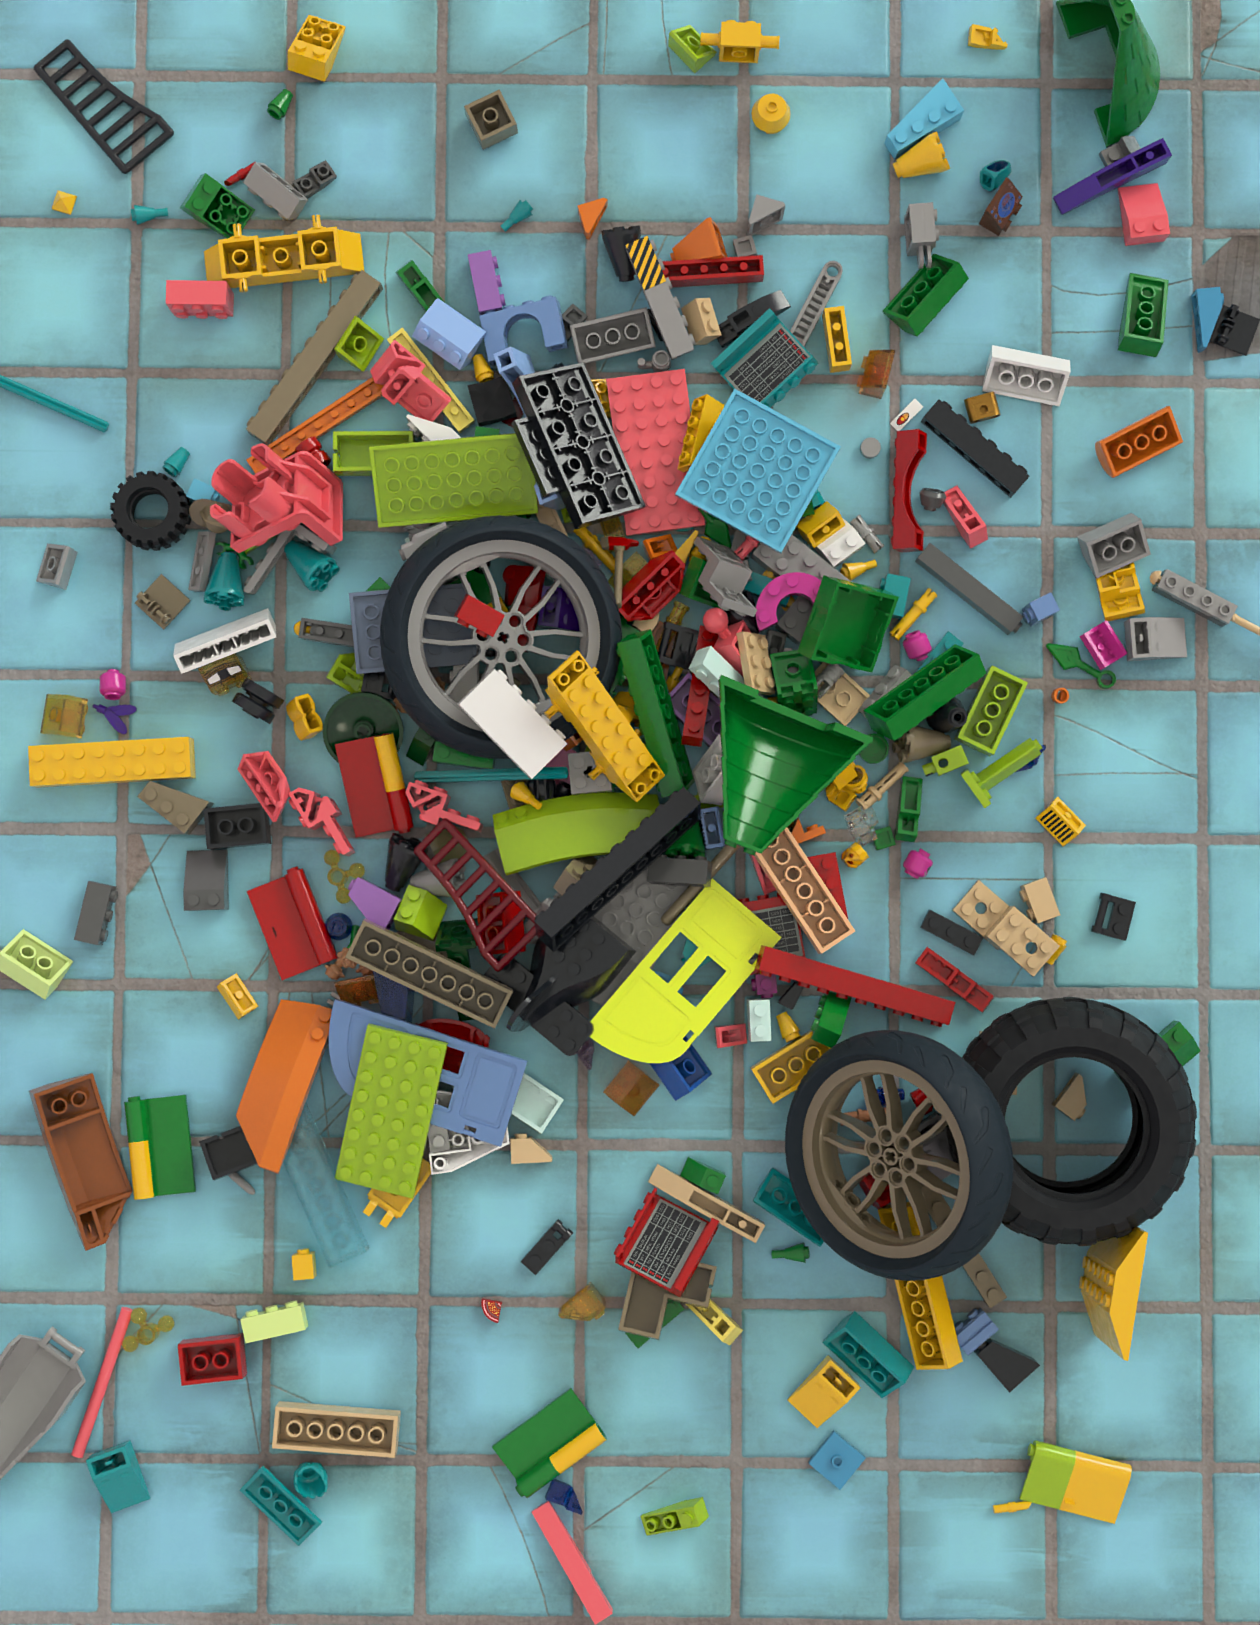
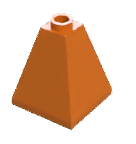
M711 217L706 218L672 248L673 253H670L672 261L728 257L719 227Z

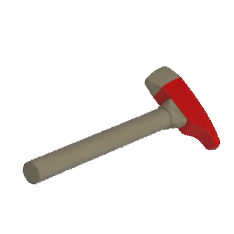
M607 536L602 537L600 543L603 550H614L615 552L614 596L619 609L622 607L623 553L630 547H637L639 541Z

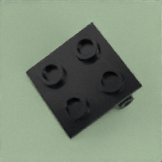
M1232 304L1231 307L1223 305L1209 342L1247 356L1260 319L1240 312L1237 305Z

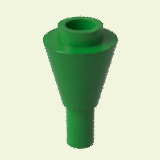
M803 1242L785 1248V1250H772V1259L785 1258L806 1263V1259L810 1258L809 1246H805Z

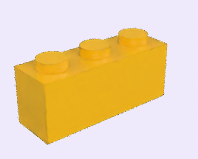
M844 306L824 308L822 320L830 373L849 371L852 361Z

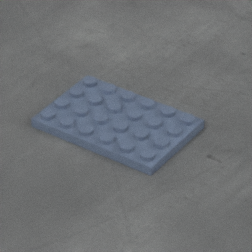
M462 583L442 585L434 595L427 613L430 615L455 617L454 615L466 595ZM389 590L349 593L356 674L385 672L381 656L380 625L383 607ZM430 619L424 621L423 637L425 639L444 641L471 639V629L451 622ZM423 645L429 668L466 665L477 654L476 645Z

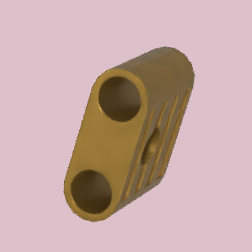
M994 392L964 400L971 424L1001 415Z

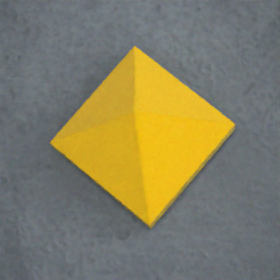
M57 190L51 209L71 215L77 196Z

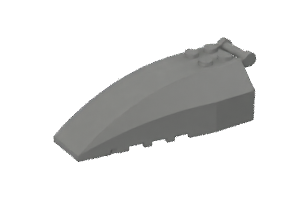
M53 1326L43 1339L19 1334L6 1346L0 1355V1480L65 1414L86 1382L77 1363L84 1354L85 1349L81 1346L78 1348L61 1336ZM50 1340H54L56 1343H58L63 1348L68 1350L70 1353L73 1354V1357L70 1358L65 1353L60 1351L58 1348L53 1346L51 1343H49Z

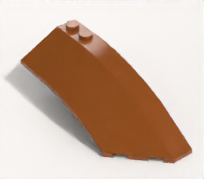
M89 1073L29 1090L54 1172L85 1251L106 1243L113 1225L116 1224L123 1211L127 1198L130 1197L133 1191L117 1151L94 1075Z

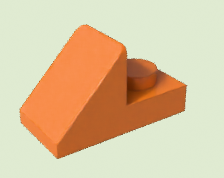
M799 818L796 819L791 831L798 844L826 833L824 826L818 827L817 824L807 827V832L804 833Z

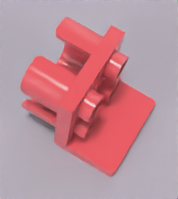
M260 443L251 447V455L267 467L266 469L252 475L233 459L222 462L215 469L211 485L218 493L232 503V512H226L219 505L214 504L210 506V515L231 532L230 547L237 553H241L253 546H261L269 538L285 530H294L300 523L307 526L330 546L343 540V482L310 452L299 451L283 460L267 445Z

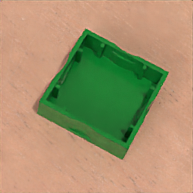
M824 575L797 652L811 660L829 664H843L853 669L872 673L882 647L885 631L890 624L899 597L886 590Z

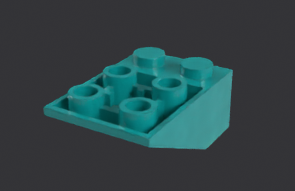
M131 1440L94 1453L86 1460L92 1480L111 1513L150 1499Z

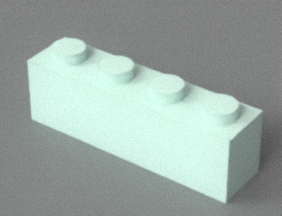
M712 646L696 651L689 670L719 698L718 680L720 675L745 684L744 677Z

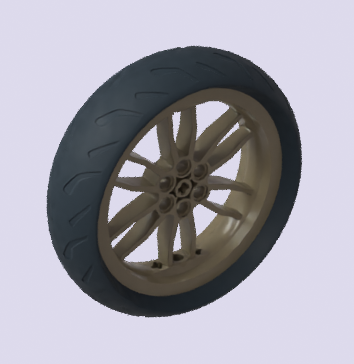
M899 1030L865 1032L852 1036L826 1051L812 1064L796 1089L790 1105L785 1131V1153L788 1174L794 1194L805 1217L816 1233L834 1252L856 1267L876 1276L894 1280L913 1281L935 1278L953 1272L973 1259L992 1239L1003 1220L1010 1200L1013 1183L1012 1145L1005 1118L993 1093L982 1077L957 1053L931 1038L916 1033ZM880 1074L886 1101V1113L880 1103L873 1075ZM893 1075L912 1083L927 1096L912 1112L904 1126L901 1101ZM860 1081L866 1108L874 1128L862 1120L841 1112L848 1094ZM933 1105L935 1110L942 1115V1119L927 1133L921 1135L917 1129L925 1113ZM838 1122L862 1137L866 1141L865 1144L856 1143L837 1135ZM949 1125L957 1147L959 1164L947 1158L926 1154L923 1151V1144L938 1135ZM838 1147L848 1152L867 1156L870 1160V1165L847 1182L840 1164ZM927 1167H938L960 1176L959 1188L956 1189L943 1182L930 1172ZM871 1174L875 1182L867 1197L861 1203L860 1199L853 1194V1189L866 1176ZM919 1182L937 1193L956 1200L946 1221L934 1230L931 1228L927 1203ZM888 1183L892 1212L898 1231L885 1226L867 1211L881 1196ZM906 1196L912 1206L920 1235H913L911 1233Z

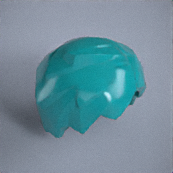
M304 1462L298 1466L293 1475L296 1492L301 1494L303 1498L315 1499L316 1496L322 1497L327 1492L328 1474L323 1465L318 1462Z

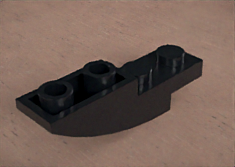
M778 290L727 316L728 319L719 324L721 336L717 340L723 348L736 340L769 308L776 316L789 309L791 306L783 292Z

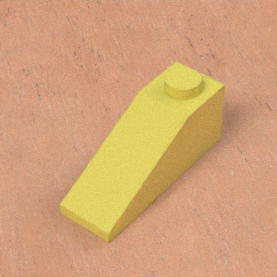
M711 1299L708 1309L686 1304L723 1343L731 1345L743 1331Z

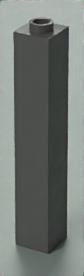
M929 543L915 560L917 564L1007 635L1012 631L1016 633L1022 626L1020 621L1024 616L933 544Z

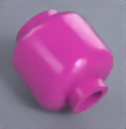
M920 630L907 634L905 636L906 639L903 641V646L908 658L916 659L917 661L926 659L928 657L927 654L932 650L927 634L920 632Z
M116 669L107 670V672L100 676V693L108 700L120 699L126 693V676L119 673V670Z
M921 848L919 851L911 850L903 862L904 872L916 879L925 877L933 865V861L929 858L930 853Z

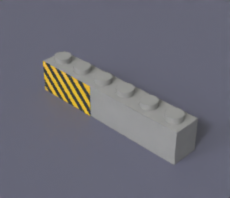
M645 236L625 245L626 252L671 360L694 351L693 346L696 345L692 333L688 335L685 328L688 326L687 320L678 311V308H680L679 301L676 296L673 297L670 289H673L669 277H664L662 271L665 270L661 258L657 259L655 255L657 248L653 239L649 240L648 236Z

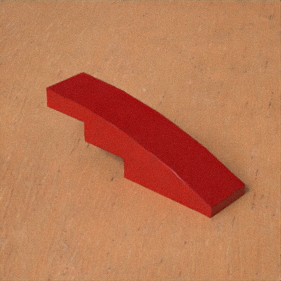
M926 947L915 962L982 1013L994 999L991 993L928 947Z

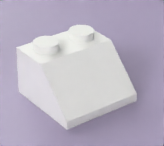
M844 519V527L814 548L820 557L834 568L861 550L865 545L864 540L855 528Z

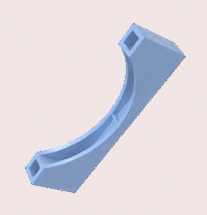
M508 347L493 355L500 375L511 388L524 413L512 383L519 376L535 373L530 355L513 347ZM536 482L534 488L540 505L558 511L566 508L559 493L543 497Z

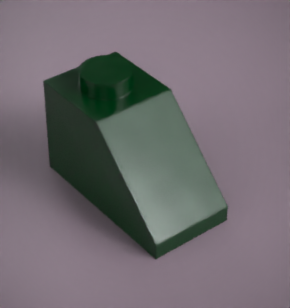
M419 727L413 737L406 757L424 766L434 749L435 741L438 740Z

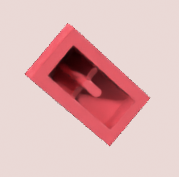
M745 1023L714 1026L717 1048L747 1044Z

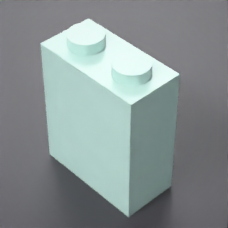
M767 998L746 999L748 1040L751 1042L771 1041L770 1000Z

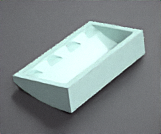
M524 1073L511 1114L542 1134L564 1099Z

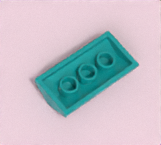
M772 1168L759 1186L753 1202L821 1247L824 1241L805 1217L794 1194L790 1179Z
M264 1466L259 1468L240 1489L253 1504L298 1546L322 1523L308 1507Z

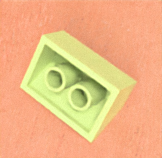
M24 929L0 952V971L44 1000L58 987L73 964L71 959Z

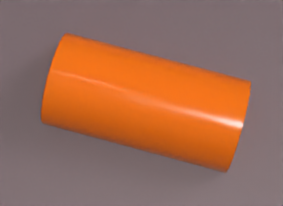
M1166 406L1095 443V451L1105 472L1114 478L1183 443L1171 407Z

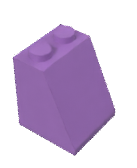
M357 877L356 880L353 879L348 887L350 891L348 896L366 919L389 930L394 922V917L402 898L364 878Z

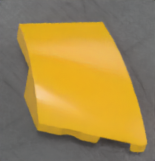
M1134 562L1096 578L1105 621H1113L1145 613Z

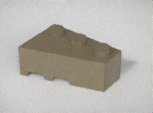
M149 781L137 796L180 831L189 835L204 817L203 809L211 808L214 804Z
M594 856L574 858L565 868L553 888L562 896L566 893L567 887L572 883L576 884L586 870H591L596 866L595 864L598 860Z

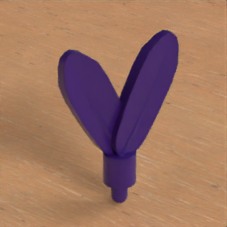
M101 704L92 705L93 708L97 709V712L105 715L117 732L127 734V727L118 716L135 713L137 711L135 706L117 705L105 707Z

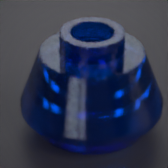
M343 913L332 914L325 923L330 938L334 940L347 938L352 930L351 919Z

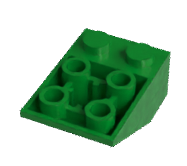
M206 173L200 175L180 209L195 220L227 239L234 236L233 224H236V226L237 223L241 224L242 231L255 211L254 208Z

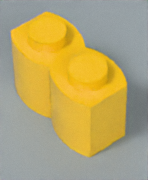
M308 693L296 696L286 704L287 714L291 721L294 722L295 734L301 741L313 738L323 730L322 720L315 712V703Z

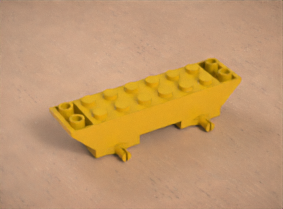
M312 215L313 227L308 230L297 231V234L259 238L258 235L244 236L241 232V224L237 223V226L233 224L234 236L218 240V244L204 251L207 281H227L230 288H239V292H248V286L319 279L321 284L323 282L327 283V278L355 275L356 273L359 274L361 270L365 271L361 235L359 233L339 230L337 227L321 226L320 215H316V217Z
M576 650L547 677L548 688L545 689V692L550 697L552 706L544 712V715L551 719L553 715L559 712L567 722L572 723L591 750L589 753L595 761L596 767L588 774L592 780H595L603 773L611 783L617 785L630 798L638 802L665 774L639 738L642 735L640 730L637 728L634 730L597 678L596 675L599 674L596 667L591 669L579 650Z

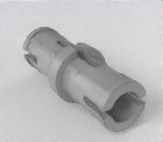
M858 515L857 518L850 522L861 535V538L872 549L873 553L884 547V544L874 534V529L866 524L861 515Z

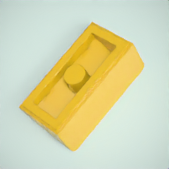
M237 973L217 986V989L238 1020L258 1007Z

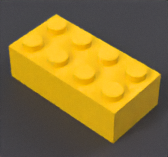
M812 1030L750 1067L772 1104L795 1091L812 1064L830 1049V1047L811 1039Z

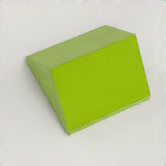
M687 25L670 31L668 46L696 73L717 52L711 46H700L701 35L691 25Z
M354 316L334 350L340 359L364 372L384 338L360 318Z

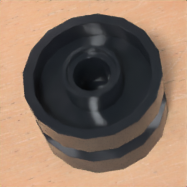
M246 677L241 687L250 697L242 693H236L232 702L242 707L243 711L256 719L260 718L270 724L275 714L265 707L270 705L275 709H280L285 700Z

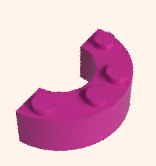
M793 572L778 576L768 583L761 592L756 605L757 612L755 617L759 632L778 623L776 610L780 602L786 597L793 595L803 596L814 605L822 581L810 574Z

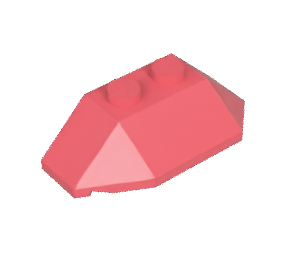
M269 751L243 754L237 770L272 822H276L289 798L288 793L291 792L287 777Z

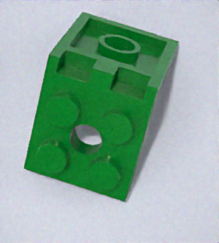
M798 650L770 654L777 692L776 703L807 716L817 713L818 686L812 660L798 653ZM796 667L798 671L796 673H790L788 671V668Z

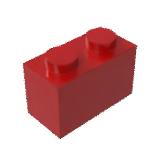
M466 594L454 616L459 618L457 623L466 628L471 625L477 628L475 633L487 638L488 635L491 637L495 635L505 615Z

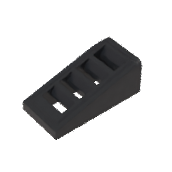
M795 981L777 1003L791 1010L794 1009L804 987L798 986L799 981Z

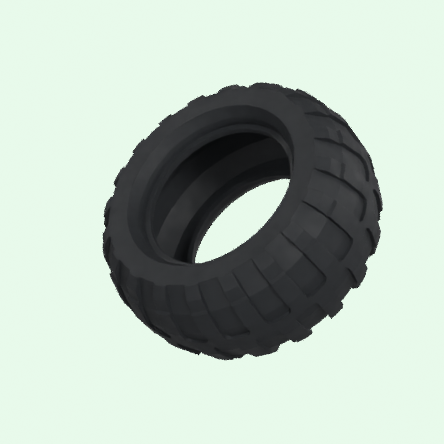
M1078 997L1032 1001L1025 1006L1016 1008L996 1018L990 1026L971 1041L962 1057L990 1088L1004 1118L1012 1093L1027 1074L1049 1061L1077 1057L1100 1062L1113 1069L1120 1077L1131 1101L1132 1127L1128 1141L1119 1157L1102 1172L1083 1180L1069 1182L1049 1180L1030 1172L1013 1157V1183L1010 1200L1002 1223L1018 1234L1022 1233L1051 1245L1060 1243L1090 1246L1116 1237L1118 1239L1132 1232V1228L1141 1225L1147 1219L1152 1220L1163 1210L1162 1206L1174 1191L1177 1192L1185 1179V1171L1190 1158L1194 1155L1196 1147L1195 1120L1197 1118L1196 1104L1192 1097L1187 1074L1168 1047V1044L1157 1033L1133 1015L1117 1007ZM947 1125L946 1135L953 1161L959 1164L955 1140L949 1125Z

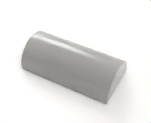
M647 307L569 326L578 363L583 362L586 364L656 347Z

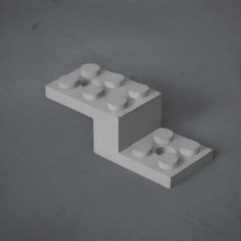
M697 536L694 544L699 548L698 551L706 556L707 560L698 579L703 586V590L711 594L710 598L717 601L721 609L726 611L732 609L741 616L749 615L754 617L757 609L742 594L752 574L751 569L729 547Z

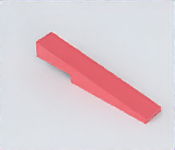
M548 1500L532 1510L534 1518L594 1624L596 1625L612 1615V1606L593 1577L589 1565L550 1501Z

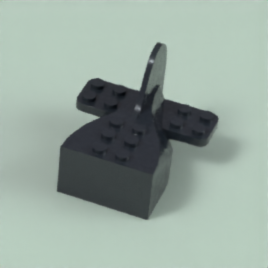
M593 916L555 952L538 938L532 954L530 971L513 958L500 972L495 971L490 966L484 975L513 989V993L506 1005L514 1012L507 1023L508 1030L520 1032L530 1025L565 1055L573 1056L578 1053L594 1032L592 1022L574 1007L594 999L605 991L636 953V950ZM506 954L499 955L496 960L499 962Z

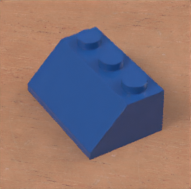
M685 1035V1037L683 1038V1040H684L685 1042L688 1041V1038L686 1037V1035ZM692 1044L675 1060L665 1063H649L675 1101L690 1093L712 1075Z

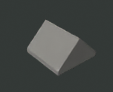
M756 195L746 235L753 236L781 221L785 210L784 202Z
M47 543L36 581L66 590L78 552L69 546Z

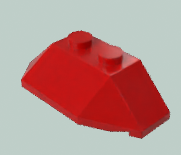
M673 550L650 560L622 588V607L619 608V612L627 621L653 619L681 591L685 564Z

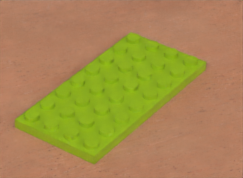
M515 433L369 446L378 528L469 520L484 516H513L538 513L537 495L534 488L535 478Z
M370 1023L367 1025L335 1179L411 1199L414 1198L448 1043Z

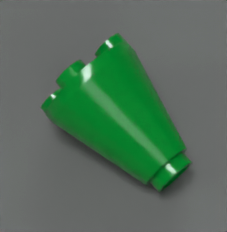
M699 821L665 851L667 857H675L676 855L687 856V859H695L696 856L705 857V847Z

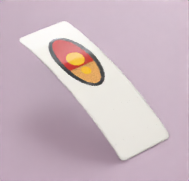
M914 399L890 424L897 431H900L923 406Z

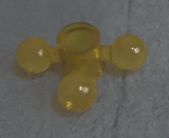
M328 850L324 854V861L332 869L328 872L327 878L332 885L338 888L336 892L337 901L341 904H346L351 898L348 896L350 891L345 888L344 884L350 876L355 879L362 877L365 873V868L361 863H353L349 870L345 871L338 867L339 853L335 850ZM337 871H340L343 875L340 882L333 880V875Z
M135 1308L131 1312L130 1318L133 1323L139 1324L141 1328L138 1330L136 1337L132 1335L125 1337L122 1347L127 1352H133L138 1348L139 1343L143 1345L151 1344L158 1338L160 1331L169 1332L173 1329L174 1319L166 1315L159 1319L158 1325L147 1323L145 1321L147 1318L145 1309ZM145 1329H148L152 1332V1338H147L145 1336Z

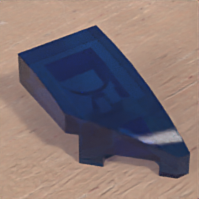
M553 1479L545 1499L565 1506L566 1510L582 1515L583 1511L573 1487Z

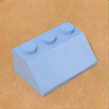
M437 298L420 319L412 337L461 370L471 363L472 357L475 355L486 331Z

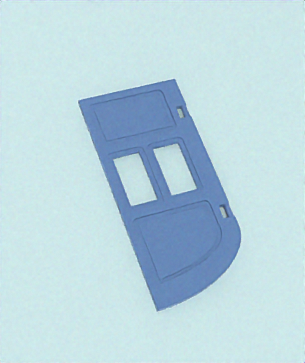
M337 998L334 1000L329 1026V1054L334 1075L341 1088L351 1097L353 1095L364 1038L369 1023L446 1042L448 1047L465 1053L458 1074L442 1069L440 1081L453 1085L454 1089L448 1107L438 1104L434 1105L430 1124L465 1134L499 1147L502 1146L528 1062L527 1060ZM465 1125L476 1128V1132L464 1129Z

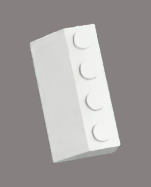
M992 345L982 391L1060 406L1071 372L1070 360Z

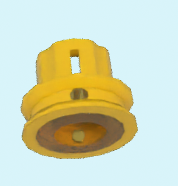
M856 765L854 769L858 776L844 787L847 790L860 794L866 790L868 775L862 766Z

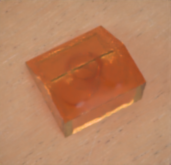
M870 350L868 355L863 357L861 368H864L863 375H859L856 384L857 387H860L858 394L882 398L887 387L895 350Z
M381 974L334 982L340 1000L361 1006L362 1001L368 1000L369 1004L381 1002L380 998L386 997Z
M628 1059L603 1090V1093L635 1116L659 1087V1084Z

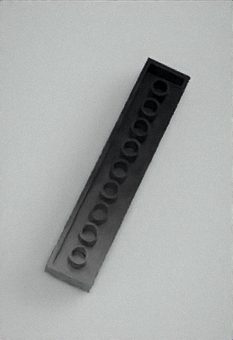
M684 787L679 791H674L665 804L662 803L655 809L653 815L645 817L635 831L631 830L626 835L624 841L620 844H615L606 857L602 856L598 859L595 867L591 870H586L576 884L572 883L565 891L566 893L561 897H556L547 910H542L536 915L534 924L537 937L555 952L700 820L701 802Z

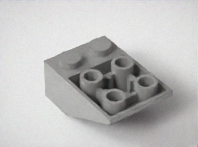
M1145 617L1130 618L1124 622L1127 661L1187 658L1184 618Z

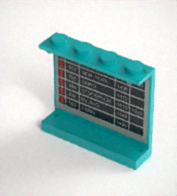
M770 308L711 362V365L733 389H737L769 408L776 402L781 401L790 389L798 386L801 379L807 374L812 373L816 368L815 366L819 364Z

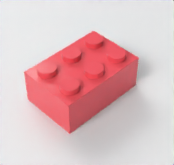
M166 280V305L177 318L184 319L188 318V316H196L200 319H206L208 316H215L218 319H227L228 316L233 317L234 293L227 281Z

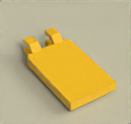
M424 1158L422 1159L415 1196L431 1174L430 1163ZM371 1188L367 1194L370 1202L363 1213L370 1216L378 1205L387 1212L379 1223L386 1228L393 1217L396 1219L398 1217L401 1218L413 1199Z

